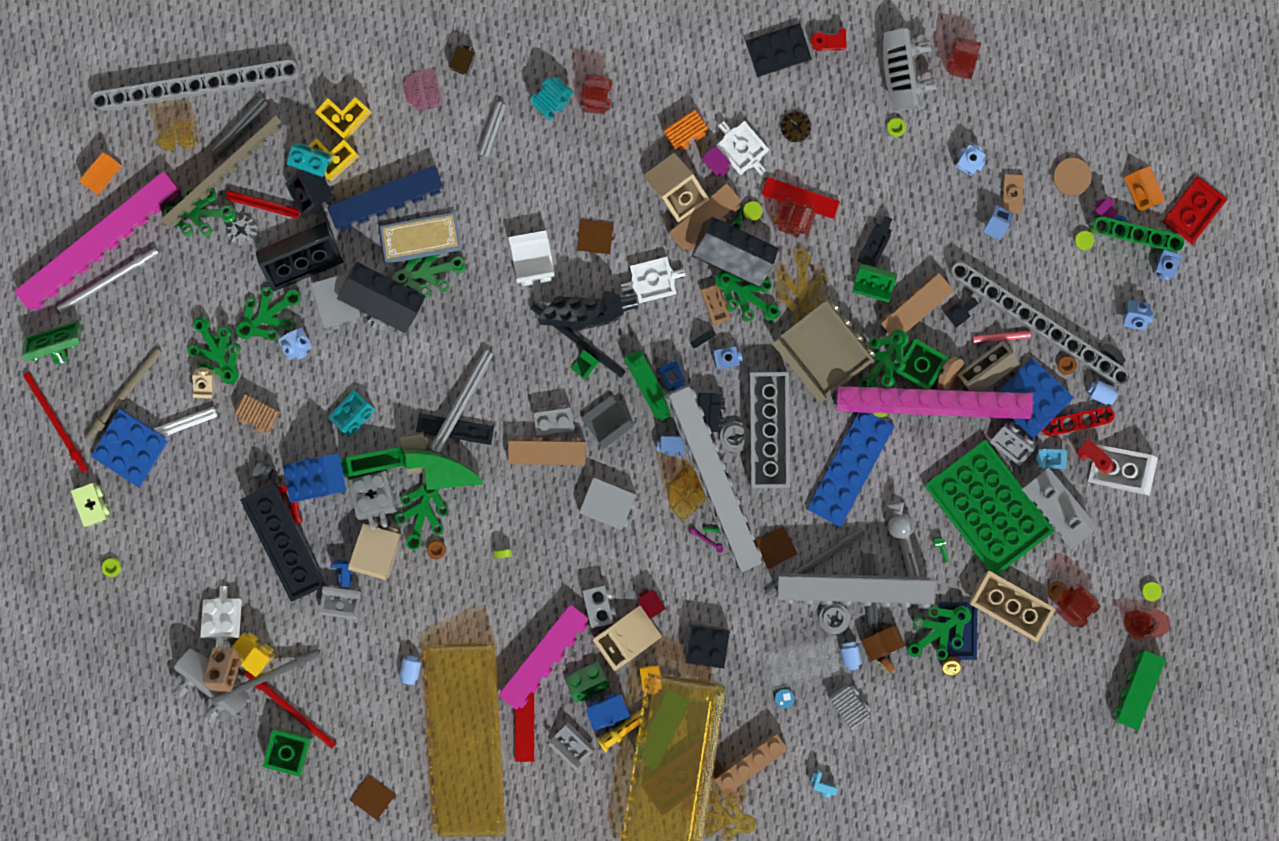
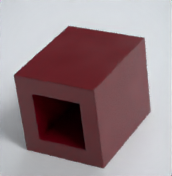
M647 588L638 594L640 598L637 601L649 619H652L666 609L654 589L649 591Z

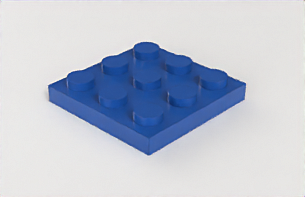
M1033 358L998 391V393L1033 394V413L1031 418H1012L1032 439L1074 398Z
M121 408L118 410L91 457L140 488L170 439Z

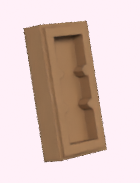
M1004 174L1002 208L1014 214H1022L1024 175Z
M716 284L700 289L712 325L715 326L731 320L721 289Z

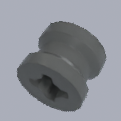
M259 460L252 473V478H259L266 484L274 470V466H267L263 461Z

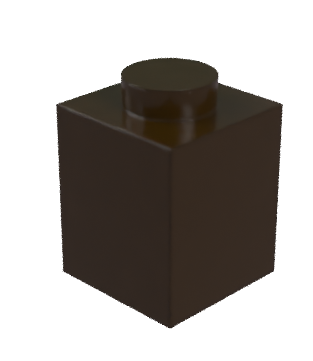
M466 45L462 47L457 46L449 65L450 70L468 77L476 58V53L473 52L474 49Z

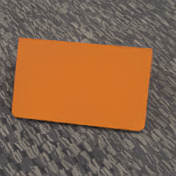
M102 152L79 182L87 186L96 195H99L121 169L122 165L107 153Z
M1151 166L1124 177L1139 212L1165 201Z

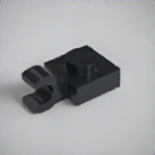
M972 298L964 305L959 301L944 312V314L953 326L957 328L971 317L968 311L979 303L975 298Z

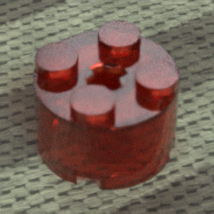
M961 37L958 39L954 38L951 51L954 56L949 57L946 72H949V75L972 80L981 42Z
M585 74L584 79H587V81L582 85L581 105L584 107L581 109V112L604 115L605 112L610 110L611 99H608V93L612 90L613 81L608 76Z
M786 198L785 202L779 203L772 226L774 228L776 225L779 226L778 230L795 237L805 234L804 238H808L816 216L814 213L815 208L809 205H798L796 201Z
M1078 583L1076 584L1078 586L1076 589L1071 587L1068 590L1064 600L1057 602L1059 608H1055V612L1071 627L1078 626L1082 628L1088 622L1087 618L1091 614L1096 613L1101 605L1098 603L1099 599L1084 585Z

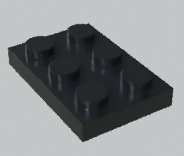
M800 23L745 41L757 78L812 60Z
M556 296L538 317V322L540 325L587 328L606 304L604 299L593 297Z

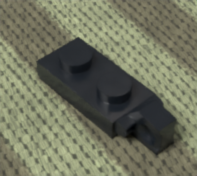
M885 216L881 225L876 223L857 262L876 267L891 237L892 230L889 229V226L893 219Z

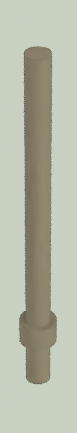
M158 348L152 352L102 416L93 422V427L84 437L90 442L99 430L102 431L107 420L162 354Z

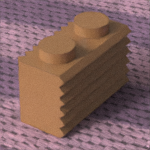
M244 394L234 415L238 417L237 421L245 425L249 422L255 425L253 429L264 434L265 431L270 432L280 411Z

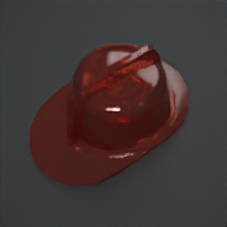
M1158 609L1133 610L1126 614L1124 625L1126 633H1129L1132 638L1144 640L1165 635L1170 628V620L1164 612Z

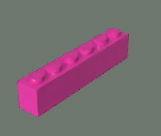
M570 604L498 696L516 710L518 707L523 708L529 700L526 698L529 693H535L540 687V679L543 676L545 678L548 677L553 670L551 668L552 664L555 661L559 663L565 655L563 653L564 649L567 646L571 648L577 640L575 635L579 631L583 633L589 625L587 623L588 618Z

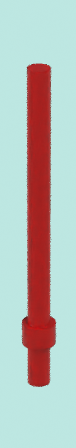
M25 373L23 375L24 379L70 452L71 460L76 462L82 473H85L89 469L82 459V453L74 446L31 373Z
M248 671L244 674V676L249 680L255 678V676ZM266 681L254 686L259 691L262 690L328 747L332 749L337 744L270 688Z

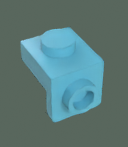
M1039 449V453L1036 455V463L1039 464V468L1066 469L1067 450Z
M817 769L816 773H812L810 784H813V790L819 791V794L825 797L836 796L837 786L820 782L822 775L820 769Z

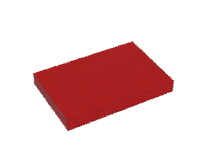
M1196 176L1163 219L1162 223L1193 245L1228 199Z

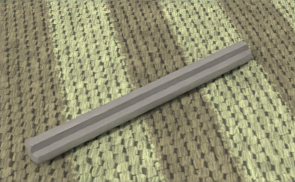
M488 350L483 351L433 441L431 450L439 453L491 361L493 357L492 352Z

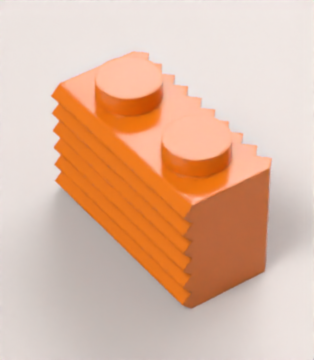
M694 109L664 129L663 133L675 151L678 149L683 151L690 146L689 142L693 139L698 141L703 138L708 128Z

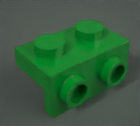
M860 264L852 292L889 302L898 274Z
M599 661L564 676L570 694L576 703L584 702L590 696L604 693L610 688V684Z

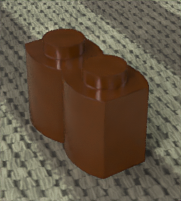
M889 622L880 626L881 630L875 633L871 630L862 634L863 638L860 641L869 661L876 660L906 646L896 624L891 625Z

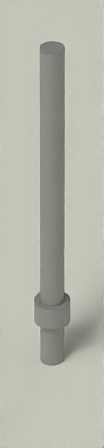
M153 248L143 255L139 254L134 257V260L59 304L57 306L60 313L136 267H142L147 264L146 261L159 254L157 249Z

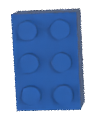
M339 453L283 465L290 503L347 491Z

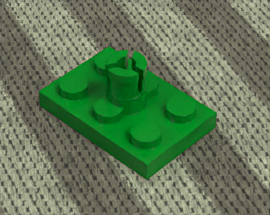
M78 320L24 338L22 351L24 361H35L47 354L51 355L54 364L63 363L62 358L64 361H67L69 357L64 349H72L80 344L82 331L80 321Z

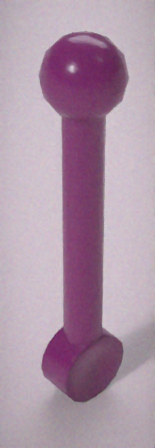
M694 527L689 529L691 535H696L716 548L717 552L721 553L724 550L723 546L710 541L698 533Z

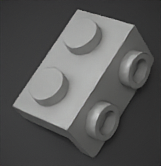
M334 585L323 586L319 614L358 620L361 592L354 588H347L346 590L339 589V587Z
M568 722L548 743L551 749L559 754L566 764L574 770L596 749Z

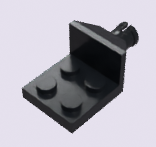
M604 291L608 315L600 312L587 328L571 327L572 331L576 332L615 323L624 315V312L638 309L636 295L620 297L619 294Z

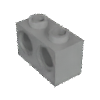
M605 585L584 589L583 596L591 628L614 623L613 619L617 617L615 608L610 607L609 600L612 599L610 588L606 589ZM596 591L603 594L604 598L600 602L593 600L592 595ZM600 610L606 611L608 614L607 619L599 620L597 612Z

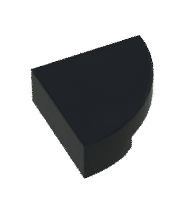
M712 328L690 342L693 348H697L713 338L716 333Z
M1108 343L1101 347L1118 364L1122 365L1126 361L1120 351Z

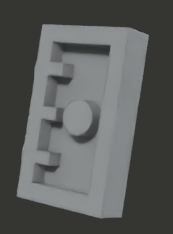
M567 404L555 406L556 410L548 411V407L536 409L537 413H533L536 435L541 436L574 431L572 409L567 408Z
M1008 420L1004 422L1002 428L990 440L992 445L1019 466L1036 447L1034 439L1028 434L1025 435L1020 431L1017 424L1014 422L1010 423Z

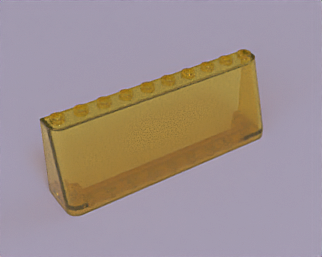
M496 640L427 644L426 649H423V660L427 661V668H424V679L428 680V687H425V697L429 699L426 715L427 718H430V726H427L428 737H431L432 745L428 746L429 757L432 756L433 764H430V776L434 778V783H431V795H435V802H432V814H436V822H433V833H437V837H502L507 834L496 666L497 656H495L497 650Z
M648 672V677H646L644 682L646 690L641 702L643 710L642 716L639 717L638 721L640 729L635 741L637 749L632 761L634 768L633 773L630 775L631 787L630 792L627 794L628 807L624 813L625 826L624 831L621 833V841H702L725 698V687L714 680Z

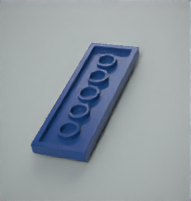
M858 412L807 510L841 527L895 426L876 417L872 413Z

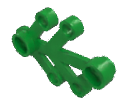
M188 189L185 192V197L189 195L194 189ZM213 189L209 190L210 193H213L211 197H206L204 200L200 199L195 203L196 207L191 212H185L180 216L181 218H189L200 229L203 236H210L213 230L210 224L204 223L199 217H221L226 223L233 222L236 219V212L231 206H223L221 209H202L209 202L216 199L217 195ZM170 204L165 206L161 213L162 218L176 205ZM182 219L176 224L184 236L189 237L194 233L191 224L185 223ZM205 228H209L208 231L203 232Z
M440 254L427 256L418 271L412 272L416 263L420 262L423 257L410 259L404 269L394 273L393 280L428 297L431 294L430 287L413 281L421 278L437 287L440 292L445 293L450 288L449 283L446 280H439L432 275L450 270L457 274L463 273L466 270V262L462 257H454L449 263L431 267L436 257H439ZM460 261L461 264L459 266H455V262ZM405 276V279L400 281L399 277ZM441 284H447L444 289L440 288ZM426 288L428 289V292L422 293V290Z
M720 271L715 276V284L719 289L723 290L726 300L725 306L730 312L735 311L739 306L738 301L733 299L732 291L737 293L742 310L741 317L744 322H750L755 316L754 312L749 309L747 301L761 309L764 318L768 321H774L779 316L780 310L776 305H768L752 294L761 291L768 292L772 288L771 281H763V283L768 284V289L764 288L763 283L759 288L754 285L741 287L735 282L743 280L724 271ZM722 277L726 278L728 282H724ZM729 303H733L735 307L732 308ZM770 309H773L775 314H772ZM748 313L751 318H747L745 314Z
M264 287L261 291L262 300L259 315L253 321V309L257 307V300L250 297L245 301L244 320L239 322L236 327L237 335L242 339H250L255 335L268 338L270 341L277 340L279 335L274 329L266 331L257 327L264 323L283 327L285 330H292L294 328L293 320L273 318V316L290 305H298L301 302V294L298 291L290 290L286 293L283 301L268 310L273 290L270 287ZM266 289H269L271 292L269 296L264 295ZM293 294L297 296V300L295 302H292L290 300V297ZM249 300H254L255 304L253 307L248 306ZM287 321L292 323L290 328L285 327ZM248 326L249 332L245 334L243 327ZM272 331L276 333L274 339L269 337V333Z
M205 316L196 318L193 322L194 329L197 332H201L211 351L203 349L199 345H192L188 348L189 355L192 357L201 356L217 361L221 368L212 366L207 361L199 363L198 368H202L204 364L209 370H214L215 375H219L224 383L233 384L237 382L239 371L235 366L238 354L241 351L240 345L237 343L230 344L227 349L230 354L228 363L224 358L231 329L224 326L218 330L220 340L219 345H217L209 331L211 326L210 320ZM198 322L202 323V328L199 327ZM223 329L227 332L226 336L223 334ZM233 346L236 347V352H233ZM193 348H196V350H197V353H196V354H194V353L192 352V349H193ZM227 372L231 374L230 378L227 377Z
M896 329L889 337H872L869 340L871 348L879 349L883 345H889L886 351L875 353V361H879L870 375L860 381V387L877 388L876 379L884 367L885 375L881 379L882 384L887 387L894 385L893 369L900 372L905 369L903 347L908 344L909 337L904 330ZM895 352L896 359L892 363V355Z
M423 481L420 489L401 497V503L404 506L410 505L412 500L423 496L422 503L404 513H398L395 517V521L398 524H404L407 519L418 514L413 533L406 539V546L410 550H417L422 544L420 534L425 517L429 520L432 532L435 535H440L444 531L443 525L439 524L429 506L431 498L438 507L437 512L440 516H447L449 508L444 505L438 494L439 489L426 490L423 486ZM405 496L410 498V502L408 504H405L403 502V498ZM441 507H445L447 509L446 514L443 515L440 513ZM399 515H403L405 517V520L403 522L398 521ZM435 526L441 527L440 533L435 532ZM413 538L418 541L416 546L411 545Z
M935 605L929 608V615L931 617L944 616L951 618L945 623L916 617L913 620V626L916 629L924 627L935 630L919 642H910L907 647L908 654L912 657L920 656L924 647L941 636L936 656L940 660L946 659L948 656L946 649L949 629L955 625L956 632L955 637L952 639V646L956 649L963 646L962 635L964 625L971 619V612L965 606H958L954 610L942 609ZM936 608L938 613L936 615L931 614V609ZM960 612L965 614L964 619L958 618ZM919 619L923 622V624L921 626H917L915 624V621ZM956 639H959L961 641V644L959 646H956L954 644V641ZM913 646L918 647L919 651L917 653L911 651ZM939 651H945L946 655L940 657L938 655Z

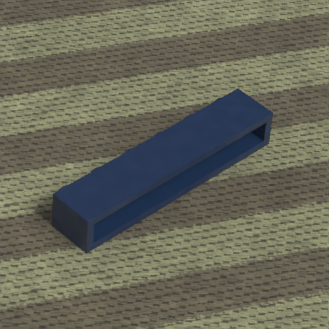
M434 165L328 206L327 209L335 229H341L342 232L351 229V225L358 222L361 225L369 222V218L376 215L377 218L385 216L390 209L394 208L395 211L403 209L408 202L412 201L415 204L423 201V197L429 194L431 197L439 195L444 186Z

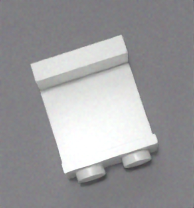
M547 231L508 237L517 284L521 283L522 286L533 285L532 281L540 280V283L552 281L551 278L555 277Z

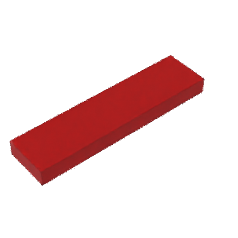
M767 177L761 194L764 197L832 220L835 218L840 203L838 200Z
M530 692L526 697L529 700L523 708L518 707L517 710L515 709V762L535 761V693Z

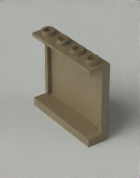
M828 299L772 343L819 403L826 400L831 393L838 389V386L841 387L870 363L875 362L874 356L876 355L870 346L866 347L862 341L864 339L858 331L854 332L850 327L852 324L846 316L842 317L838 312L840 309L833 300L830 302Z

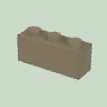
M1002 341L959 372L957 376L966 391L983 392L1020 364L1012 349Z

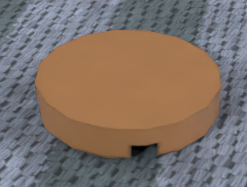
M1079 158L1064 159L1054 170V185L1066 196L1080 195L1091 184L1092 174L1090 167Z
M952 357L944 364L942 368L944 372L943 374L940 373L938 377L939 390L956 391L961 384L957 374L965 369V362L960 358Z

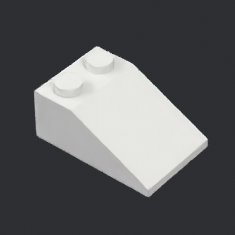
M1097 445L1111 458L1114 467L1110 473L1103 474L1099 472L1092 462L1088 482L1150 496L1158 458L1150 454Z

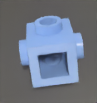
M974 144L973 146L968 145L966 149L962 147L957 155L959 161L955 167L973 176L976 170L980 171L986 161L983 159L986 154L982 153V148Z
M302 327L287 333L278 340L288 360L293 358L300 360L307 356V351L313 348Z

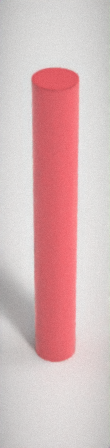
M1027 330L973 336V344L1031 338V332Z

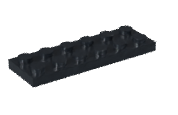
M276 482L242 497L240 501L290 601H295L321 589L323 586L325 587L326 583Z

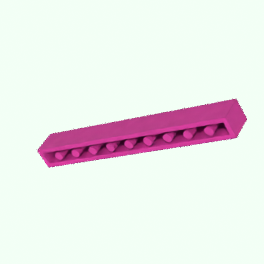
M163 171L16 289L14 293L28 310L33 311L35 309L37 311L45 305L44 301L49 297L51 299L60 293L59 289L64 285L67 287L72 284L77 274L80 273L82 275L87 272L92 262H99L105 257L104 253L110 249L112 251L120 245L118 241L123 237L127 239L135 232L133 229L138 225L142 227L150 220L148 217L153 213L155 215L159 214L164 209L163 205L168 201L170 203L175 201L179 197L178 193L181 192L180 188Z
M838 386L837 412L1030 419L1033 413V394Z

